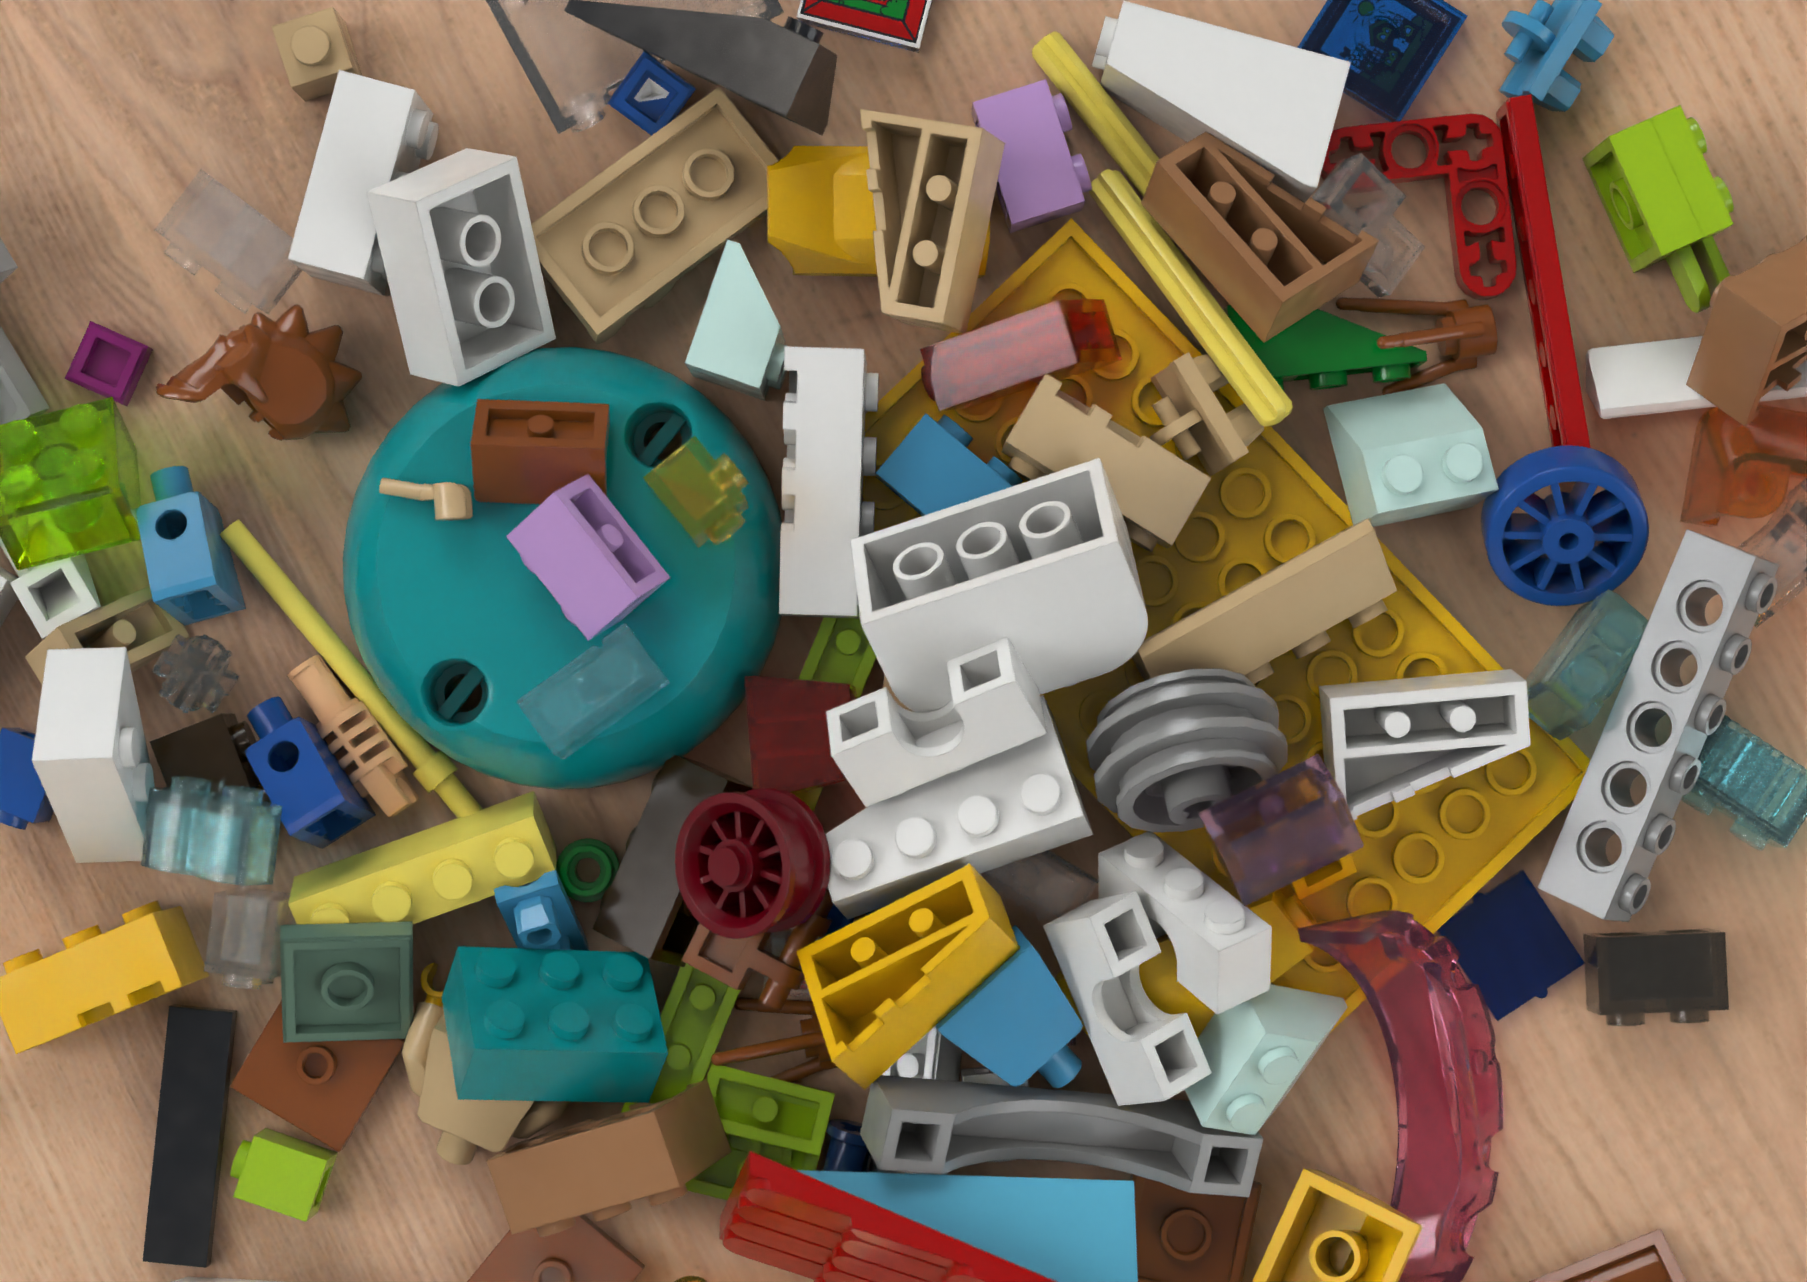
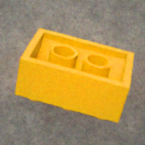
M1303 1168L1252 1282H1398L1423 1226L1380 1199L1321 1170Z

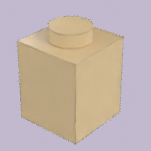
M333 7L271 26L290 86L304 101L333 93L339 70L363 76L346 23Z

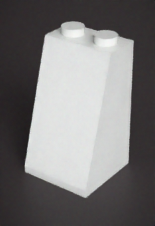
M1123 1L1118 19L1105 17L1092 67L1104 70L1100 84L1109 95L1185 142H1189L1202 133L1208 132L1275 175L1272 181L1274 184L1305 203L1317 188L1351 63Z

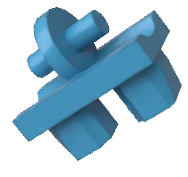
M1537 0L1528 15L1519 11H1509L1502 21V27L1513 37V40L1504 55L1515 62V65L1499 89V92L1507 98L1532 94V100L1535 104L1550 111L1566 112L1569 110L1581 91V83L1563 70L1564 65L1572 53L1583 62H1595L1604 54L1614 38L1612 31L1596 16L1602 3L1598 0H1555L1550 5L1543 0Z
M556 870L546 872L538 880L519 887L504 885L494 888L496 904L517 948L589 951L585 933Z

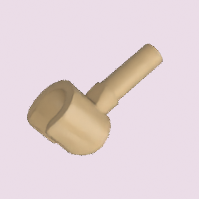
M384 477L380 481V494L419 501L434 500L436 521L470 519L473 516L471 492L463 484L452 482L418 484Z

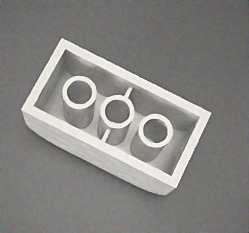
M1100 458L850 540L861 626L895 696L914 712H931L942 708L952 700L947 661L1005 637H1008L1041 695L1075 685L1117 669L1138 651L1147 633L1148 617L1128 529Z

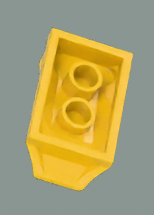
M793 146L785 157L767 166L768 243L786 257L793 268V275L877 277L873 231L876 230L873 193L868 190L866 170L870 169L868 146ZM990 220L978 278L983 277L986 272L990 245Z

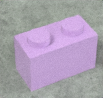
M1045 79L973 102L972 117L975 126L984 128L1005 143L996 192L1009 233L1082 211L1085 203L1083 193L1091 191L1092 186L1081 153L1071 156L1065 140L1064 132L1072 130V123L1062 93L1051 96L1047 80Z
M589 474L552 493L506 536L519 552L525 566L538 576L560 604L565 617L578 627L588 641L623 620L670 578Z

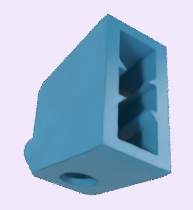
M167 467L152 473L150 479L156 501L139 506L136 509V517L153 602L185 626L246 609L230 547L220 536L224 530V525L219 510L199 491H193L187 467Z
M1014 925L1012 929L1020 949L936 1025V1028L945 1038L1013 1087L1022 1085L1038 1071L1053 1088H1060L1072 1081L1082 1067V1061L1067 1046V1043L1081 1031L1083 1024L1037 950L1020 929Z

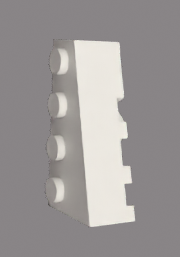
M784 346V370H789V393H786L785 401L783 402L784 445H787V458L783 459L781 495L782 510H785L784 523H781L779 614L781 616L859 618L850 540L874 532L875 502L862 501L863 476L876 475L877 437H865V411L878 412L879 373H867L864 349Z
M1043 695L1040 698L1047 734L1032 739L1021 746L1010 748L968 765L962 770L951 772L909 789L898 796H892L870 805L825 834L830 852L828 889L832 902L847 919L885 907L968 864H971L981 874L1093 835L1054 716Z

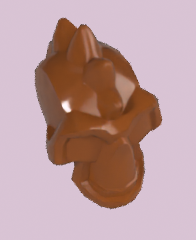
M296 304L283 313L276 322L257 312L253 315L250 324L231 331L227 336L219 335L204 355L187 365L175 376H172L166 385L158 383L156 393L166 399L198 403L204 401L221 388L237 405H240L245 400L247 405L253 410L248 417L253 422L257 421L259 423L263 420L272 428L268 433L272 438L280 441L304 439L314 433L349 431L351 426L343 400L362 379V374L354 368L335 361L343 335L342 328L339 325H333L309 332L303 308Z

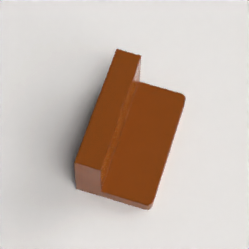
M477 399L471 438L475 499L479 502L542 504L552 493L587 474L592 477L607 496L606 455L610 427L609 404Z

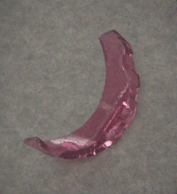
M1385 910L1298 928L1300 942L1316 946L1331 955L1343 965L1359 984L1376 1015L1387 1046L1395 1084L1398 1117L1397 1164L1390 1206L1423 1226L1398 1282H1461L1474 1257L1466 1252V1248L1473 1233L1478 1214L1493 1203L1499 1172L1492 1171L1489 1167L1491 1138L1503 1129L1501 1067L1495 1054L1496 1038L1493 1025L1479 985L1466 982L1456 964L1461 953L1446 936H1435L1422 924L1413 920L1414 915L1410 913Z

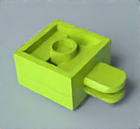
M1681 105L1608 136L1582 159L1633 273L1666 259L1686 305L1693 312L1699 313L1710 307V298L1721 281L1730 276L1713 236L1733 225L1729 213L1733 212L1734 205L1726 184L1719 176L1712 177L1703 157V154L1707 152V144L1699 124L1692 117L1686 119Z

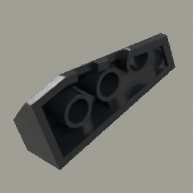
M569 0L564 10L570 15L606 33L645 50L656 57L666 59L672 64L708 82L723 86L748 101L819 135H823L826 129L837 55L819 44L824 34L823 32L788 16L784 27L760 17L582 0Z

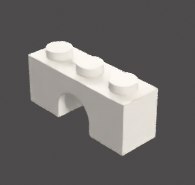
M1008 637L946 662L952 700L940 709L931 712L906 710L896 703L888 689L884 687L826 711L831 756L865 807L892 796H898L909 789L951 772L962 770L968 765L1010 748L1021 746L1032 739L1047 734L1039 689Z
M1145 832L1098 853V899L1137 891L1155 937L1158 938L1167 934L1172 942L1177 959V981L1217 1015L1270 990L1272 927L1153 832Z
M1137 891L1090 900L1043 925L1118 1106L1166 1101L1212 1073L1188 1014H1168L1161 1011L1151 1002L1142 987L1139 976L1140 964L1162 951Z

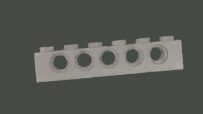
M1686 530L1537 887L1538 889L1603 920L1629 922L1632 914H1636L1643 907L1650 892L1651 882L1647 878L1657 855L1662 854L1667 849L1674 836L1676 822L1673 817L1682 795H1686L1691 791L1699 777L1701 762L1698 757L1707 736L1713 734L1720 726L1725 715L1726 701L1723 698L1733 675L1738 674L1743 669L1750 656L1752 642L1749 636L1758 615L1764 613L1769 608L1776 594L1777 579L1775 574L1779 564L1709 536ZM1719 594L1723 602L1722 613L1715 623L1708 625L1705 619L1706 605L1712 597ZM1693 654L1697 661V673L1694 679L1684 686L1680 679V667L1683 661ZM1667 714L1672 722V732L1669 739L1664 744L1659 745L1655 737V727L1659 719ZM1639 774H1642L1646 780L1647 791L1643 800L1635 805L1631 799L1630 788L1633 780ZM1616 833L1621 840L1622 850L1618 860L1611 864L1606 856V844L1609 838Z

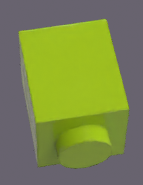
M265 1128L253 1136L252 1142L243 1140L237 1150L230 1172L231 1177L239 1179L233 1197L307 1222L318 1213L338 1152Z

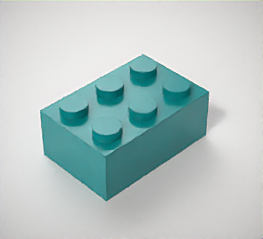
M457 947L442 994L457 1100L649 1103L668 1055L648 958L637 952Z

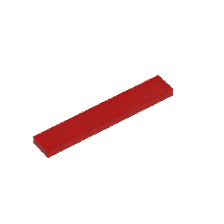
M1532 94L1510 97L1498 109L1496 115L1498 127L1503 138L1507 181L1552 447L1582 446L1591 448Z

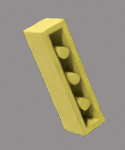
M532 791L484 808L472 815L456 818L297 875L293 879L288 905L296 924L412 921V924H416L494 896V888L504 885L519 887L538 880L546 872L556 870V844L535 792Z

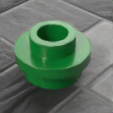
M584 838L574 841L564 848L558 857L556 871L569 897L580 902H594L601 900L605 891L612 885L620 864L616 853L609 845L597 839ZM583 858H592L600 866V875L594 882L583 881L577 873L578 863Z

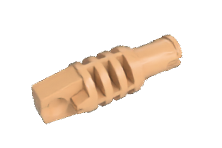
M320 654L307 659L287 675L318 718L319 722L315 726L318 734L322 739L326 740L329 745L328 749L332 755L336 756L338 764L342 770H345L349 781L363 798L370 794L387 817L400 814L419 799L418 794L403 772V769L408 764L396 745L392 744L390 737L383 731L363 701H359L357 697L353 699L349 697Z

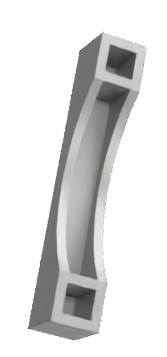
M881 1075L870 1085L860 1132L879 1170L945 1174L960 1167L988 1161L1014 1159L1055 1160L1122 1171L1158 1181L1188 1193L1237 1197L1250 1196L1264 1139L1259 1132L1256 1135L1202 1127L1191 1102L1186 1100L1168 1099L1161 1102L1118 1106L1113 1094Z

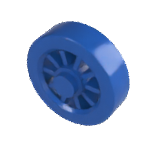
M1556 446L1530 453L1504 470L1496 479L1499 489L1485 498L1481 512V531L1490 565L1499 580L1509 590L1526 600L1549 606L1578 605L1593 601L1610 593L1631 576L1642 560L1647 547L1649 521L1635 480L1621 463L1595 449L1582 446ZM1575 482L1570 493L1561 492L1559 483ZM1550 485L1552 494L1548 495L1545 499H1541L1534 494V492ZM1597 486L1605 489L1593 496ZM1518 506L1528 514L1512 512Z

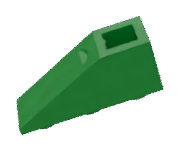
M1227 305L1224 308V312L1283 391L1284 382L1309 380L1310 390L1344 387L1348 385L1347 375L1372 373L1373 383L1411 379L1410 368H1418L1427 361L1426 351L1414 346L1380 349L1377 346V340L1386 335L1320 309L1314 310L1264 343L1231 305Z

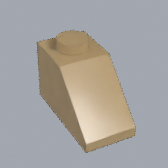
M150 586L58 626L31 650L25 658L40 683L43 684L47 649L126 647L131 673L184 642L189 635L181 622L153 602Z

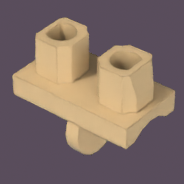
M1188 352L1150 378L1162 397V400L1152 405L1163 423L1164 428L1149 438L1160 446L1173 440L1185 461L1197 455L1210 477L1249 453L1247 446L1264 431V426L1259 424L1245 403L1227 414L1225 413L1213 392L1229 382L1208 353L1192 358Z

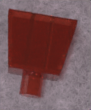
M745 676L753 790L778 788L795 795L848 781L831 756L826 711L857 699L856 687L845 683Z

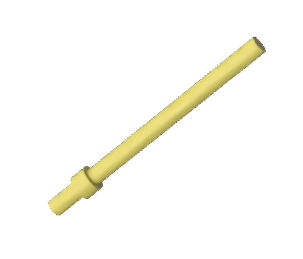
M236 520L224 529L220 534L221 538L359 701H363L381 728L416 768L412 775L428 793L434 790L457 818L466 817L482 810L481 805L454 775V772L458 770L454 763L442 751L436 753L427 741L402 719L379 690L369 672L241 520Z

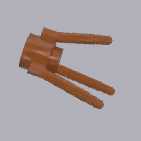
M1341 297L1336 301V306L1340 310L1445 316L1437 318L1435 328L1382 336L1377 340V346L1380 349L1437 343L1442 356L1452 355V358L1412 374L1411 379L1397 381L1385 386L1382 389V395L1415 389L1456 371L1477 368L1478 356L1495 354L1497 350L1496 322L1488 304L1469 307L1466 299L1433 302Z
M737 998L734 1005L737 1010L811 1015L812 1018L800 1020L802 1035L738 1047L733 1050L715 1053L711 1057L712 1063L719 1066L804 1049L806 1058H816L771 1076V1078L791 1083L823 1070L838 1068L831 1061L812 1000L787 999L780 1011L758 1000L759 998Z

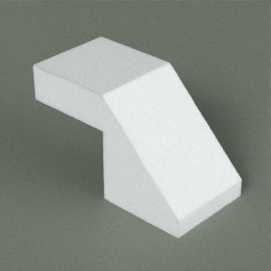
M45 498L0 525V546L19 577L10 582V585L42 639H45L58 626L101 607L85 554L53 499Z

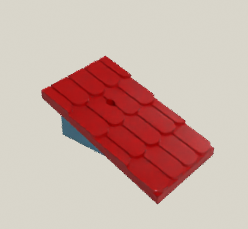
M749 1151L720 1216L719 1239L723 1240V1245L727 1250L737 1255L813 1279L814 1282H1138L1134 1181L794 1170Z

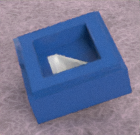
M644 50L607 104L652 136L677 117L696 90V87Z

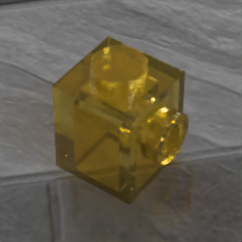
M695 436L643 477L651 492L698 548L709 539L715 546L722 543L733 535L745 522L741 513L749 505L741 490L749 482L725 453L715 460Z

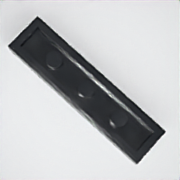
M177 1004L169 1006L143 1262L203 1268L211 1264L237 1010Z

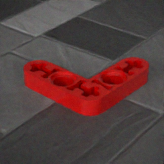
M1471 113L1347 126L1332 131L1320 174L1326 183L1336 188L1347 189L1444 178L1454 275L1458 287L1465 295L1473 299L1489 300L1499 296L1511 286L1516 276L1517 263L1504 146L1500 129L1492 119L1482 114ZM1467 129H1473L1476 139H1486L1488 147L1478 153L1477 161L1470 160L1468 151L1462 149L1447 151L1443 155L1446 165H1437L1439 142L1434 131H1443L1441 144L1460 141L1466 135ZM1404 134L1418 137L1424 143L1426 149L1424 162L1415 168H1404L1397 164L1391 153L1392 143L1395 138ZM1371 137L1381 138L1378 158L1384 172H1374L1376 159L1356 162L1352 167L1351 174H1344L1341 164L1330 163L1329 156L1336 153L1340 142H1348L1350 152L1359 153L1371 151L1374 147ZM1481 190L1492 197L1496 210L1491 222L1480 225L1466 219L1463 215L1461 204L1467 192ZM1497 231L1499 241L1491 240L1486 244L1487 258L1490 264H1500L1502 271L1491 279V287H1486L1483 284L1482 277L1471 276L1469 267L1475 265L1480 260L1479 242L1466 246L1464 236L1480 238Z

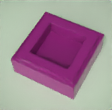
M90 321L65 379L128 406L153 349Z

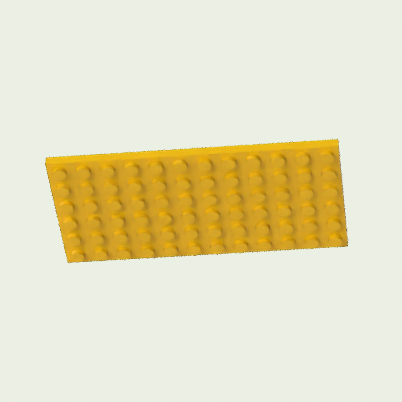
M1071 218L970 314L966 334L951 332L878 401V412L868 411L865 414V437H877V472L925 414L936 422L943 415H946L973 438V441L967 448L984 463L987 464L994 456L1008 466L1012 458L1002 453L1004 443L1044 374L1047 373L1062 383L1059 390L1090 408L1092 404L1099 406L1113 415L1110 420L1140 437L1146 436L1149 438L1164 428L1163 423L1152 405L1162 400V397L1150 378L1188 352L1192 358L1202 354ZM1230 383L1213 392L1226 414L1244 404ZM1271 426L1264 427V431L1247 446L1249 453L1210 477V482L1171 547L1166 549L1157 543L1153 551L1150 552L1131 542L1148 617L1145 639L1353 525L1348 506ZM1173 440L1162 445L1163 448L1184 460ZM1197 455L1185 461L1209 476ZM876 475L863 476L862 501L875 502L874 532L921 517L918 512L878 480ZM1020 477L1023 480L1022 483L1027 482V480ZM1379 539L1378 541L1397 589L1396 592L1382 599L1388 610L1356 628H1353L1348 618L1326 630L1331 641L1302 658L1297 659L1292 649L1269 661L1274 673L1254 684L1255 688L1262 689L1276 701L1279 711L1278 730L1285 735L1288 745L1287 763L1277 774V787L1272 791L1275 797L1297 788L1293 779L1305 774L1308 781H1312L1327 806L1319 686L1504 670ZM1132 658L1111 672L1040 695L1044 696L1054 716L1073 775L1096 799L1094 780L1096 771L1090 768L1086 740L1098 725L1097 717L1107 702L1129 687L1144 682ZM1529 695L1528 712L1531 746L1453 778L1450 776L1415 791V795L1397 803L1393 800L1358 815L1357 820L1340 826L1357 872L1301 899L1317 922V926L1312 929L1317 936L1314 951L1272 982L1273 985L1343 998L1348 1007L1332 1031L1575 799L1590 759ZM1100 803L1132 837L1148 832L1131 828L1119 819L1118 813L1112 812ZM1262 803L1240 816L1216 825L1181 832H1153L1237 900L1275 886L1278 887L1286 899L1292 895L1296 896L1270 852L1253 809L1263 805Z

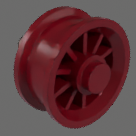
M760 788L745 793L726 792L706 798L685 819L676 843L675 872L682 898L697 921L709 931L719 936L742 939L764 932L775 933L790 930L807 921L818 909L826 893L830 876V852L826 835L818 818L810 807L794 794L778 788Z

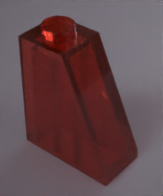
M1104 299L1056 300L920 349L924 362L921 368L923 386L928 396L936 402L938 411L964 409L1037 387L1045 373L1056 380H1060L1122 360Z

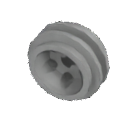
M1188 669L1159 675L1129 687L1107 702L1097 717L1098 725L1086 740L1090 768L1096 771L1094 780L1098 801L1112 812L1118 813L1119 819L1131 828L1150 832L1188 831L1216 825L1246 813L1262 803L1260 795L1270 790L1273 791L1277 787V774L1287 763L1288 745L1285 735L1278 730L1279 711L1276 701L1262 689L1255 688V685L1243 674L1224 669Z

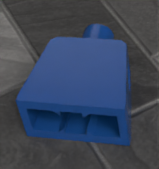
M281 697L270 698L254 707L247 714V718L260 740L246 749V757L290 836L324 849L376 815L367 799L363 798L351 784L345 770H342L338 764V759L328 749L329 745L326 740L322 739L318 734L316 725L301 717L293 719Z

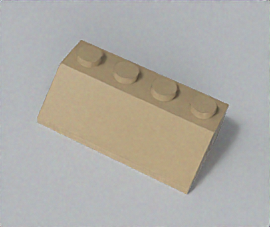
M1369 519L1354 524L1145 639L1138 651L1131 657L1144 681L1159 675L1188 669H1224L1243 674L1255 684L1274 673L1269 663L1274 658L1291 649L1297 659L1302 658L1329 643L1331 639L1326 630L1348 618L1353 628H1356L1387 611L1388 609L1382 599L1396 592L1397 589L1373 526Z

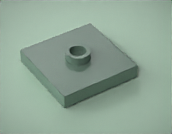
M412 921L280 925L283 1043L406 1039L410 1025L413 1022Z

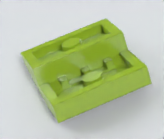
M710 1063L707 1081L732 1152L685 1183L687 1190L728 1200L749 1151L794 1170L816 1171L835 1093L722 1065L716 1066Z

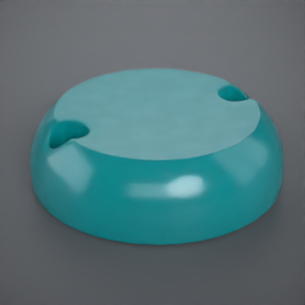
M579 347L537 348L459 387L446 383L440 384L413 405L387 434L371 458L356 490L346 526L343 551V583L350 627L361 657L379 690L404 721L428 743L455 761L489 777L521 786L554 790L589 789L626 782L662 768L665 761L675 755L683 756L689 753L712 735L740 706L760 676L773 648L782 617L779 614L780 536L782 523L780 509L768 476L751 445L717 406L704 394L677 376L643 360L611 351ZM477 399L609 404L610 427L606 455L607 498L670 578L623 620L589 641L578 627L565 617L560 604L538 576L525 566L519 552L506 537L541 504L479 502L474 497L471 438ZM662 427L648 444V439L650 438L651 434L657 428ZM680 430L682 446L679 452L670 459L657 460ZM384 477L418 484L442 482L463 484L471 492L473 516L470 519L436 521L434 500L419 501L380 494V481ZM465 676L454 689V691L451 693L455 681H457L460 677ZM480 683L482 699L479 705L468 712H457Z

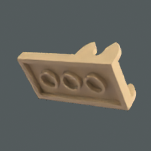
M719 86L531 224L541 271L585 326L588 334L596 344H601L613 337L625 324L627 318L641 307L647 309L656 305L668 294L678 279L723 247L727 239L732 240L767 214V166L778 162V159Z

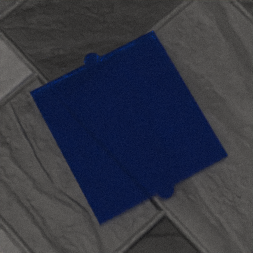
M1524 870L1518 871L1485 894L1477 892L1471 898L1472 902L1456 912L1437 930V933L1496 1021H1499L1535 996L1541 999L1545 998L1548 994V987L1585 964Z

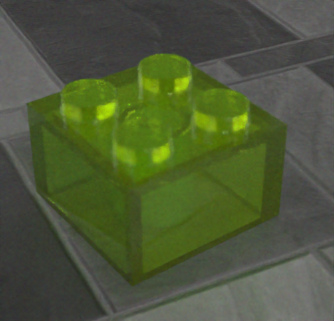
M113 397L85 404H77L69 408L26 419L14 420L0 425V538L17 570L141 540L136 516V509L141 506L137 449Z

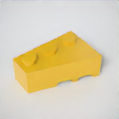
M968 864L796 952L831 1061L865 1090L1020 948L1001 896L971 864Z
M157 900L122 914L125 925L102 934L98 924L63 938L62 941L66 949L43 959L40 949H36L2 963L6 975L0 977V1016L15 1053L18 1054L208 977L209 974L182 907L177 906L162 910Z

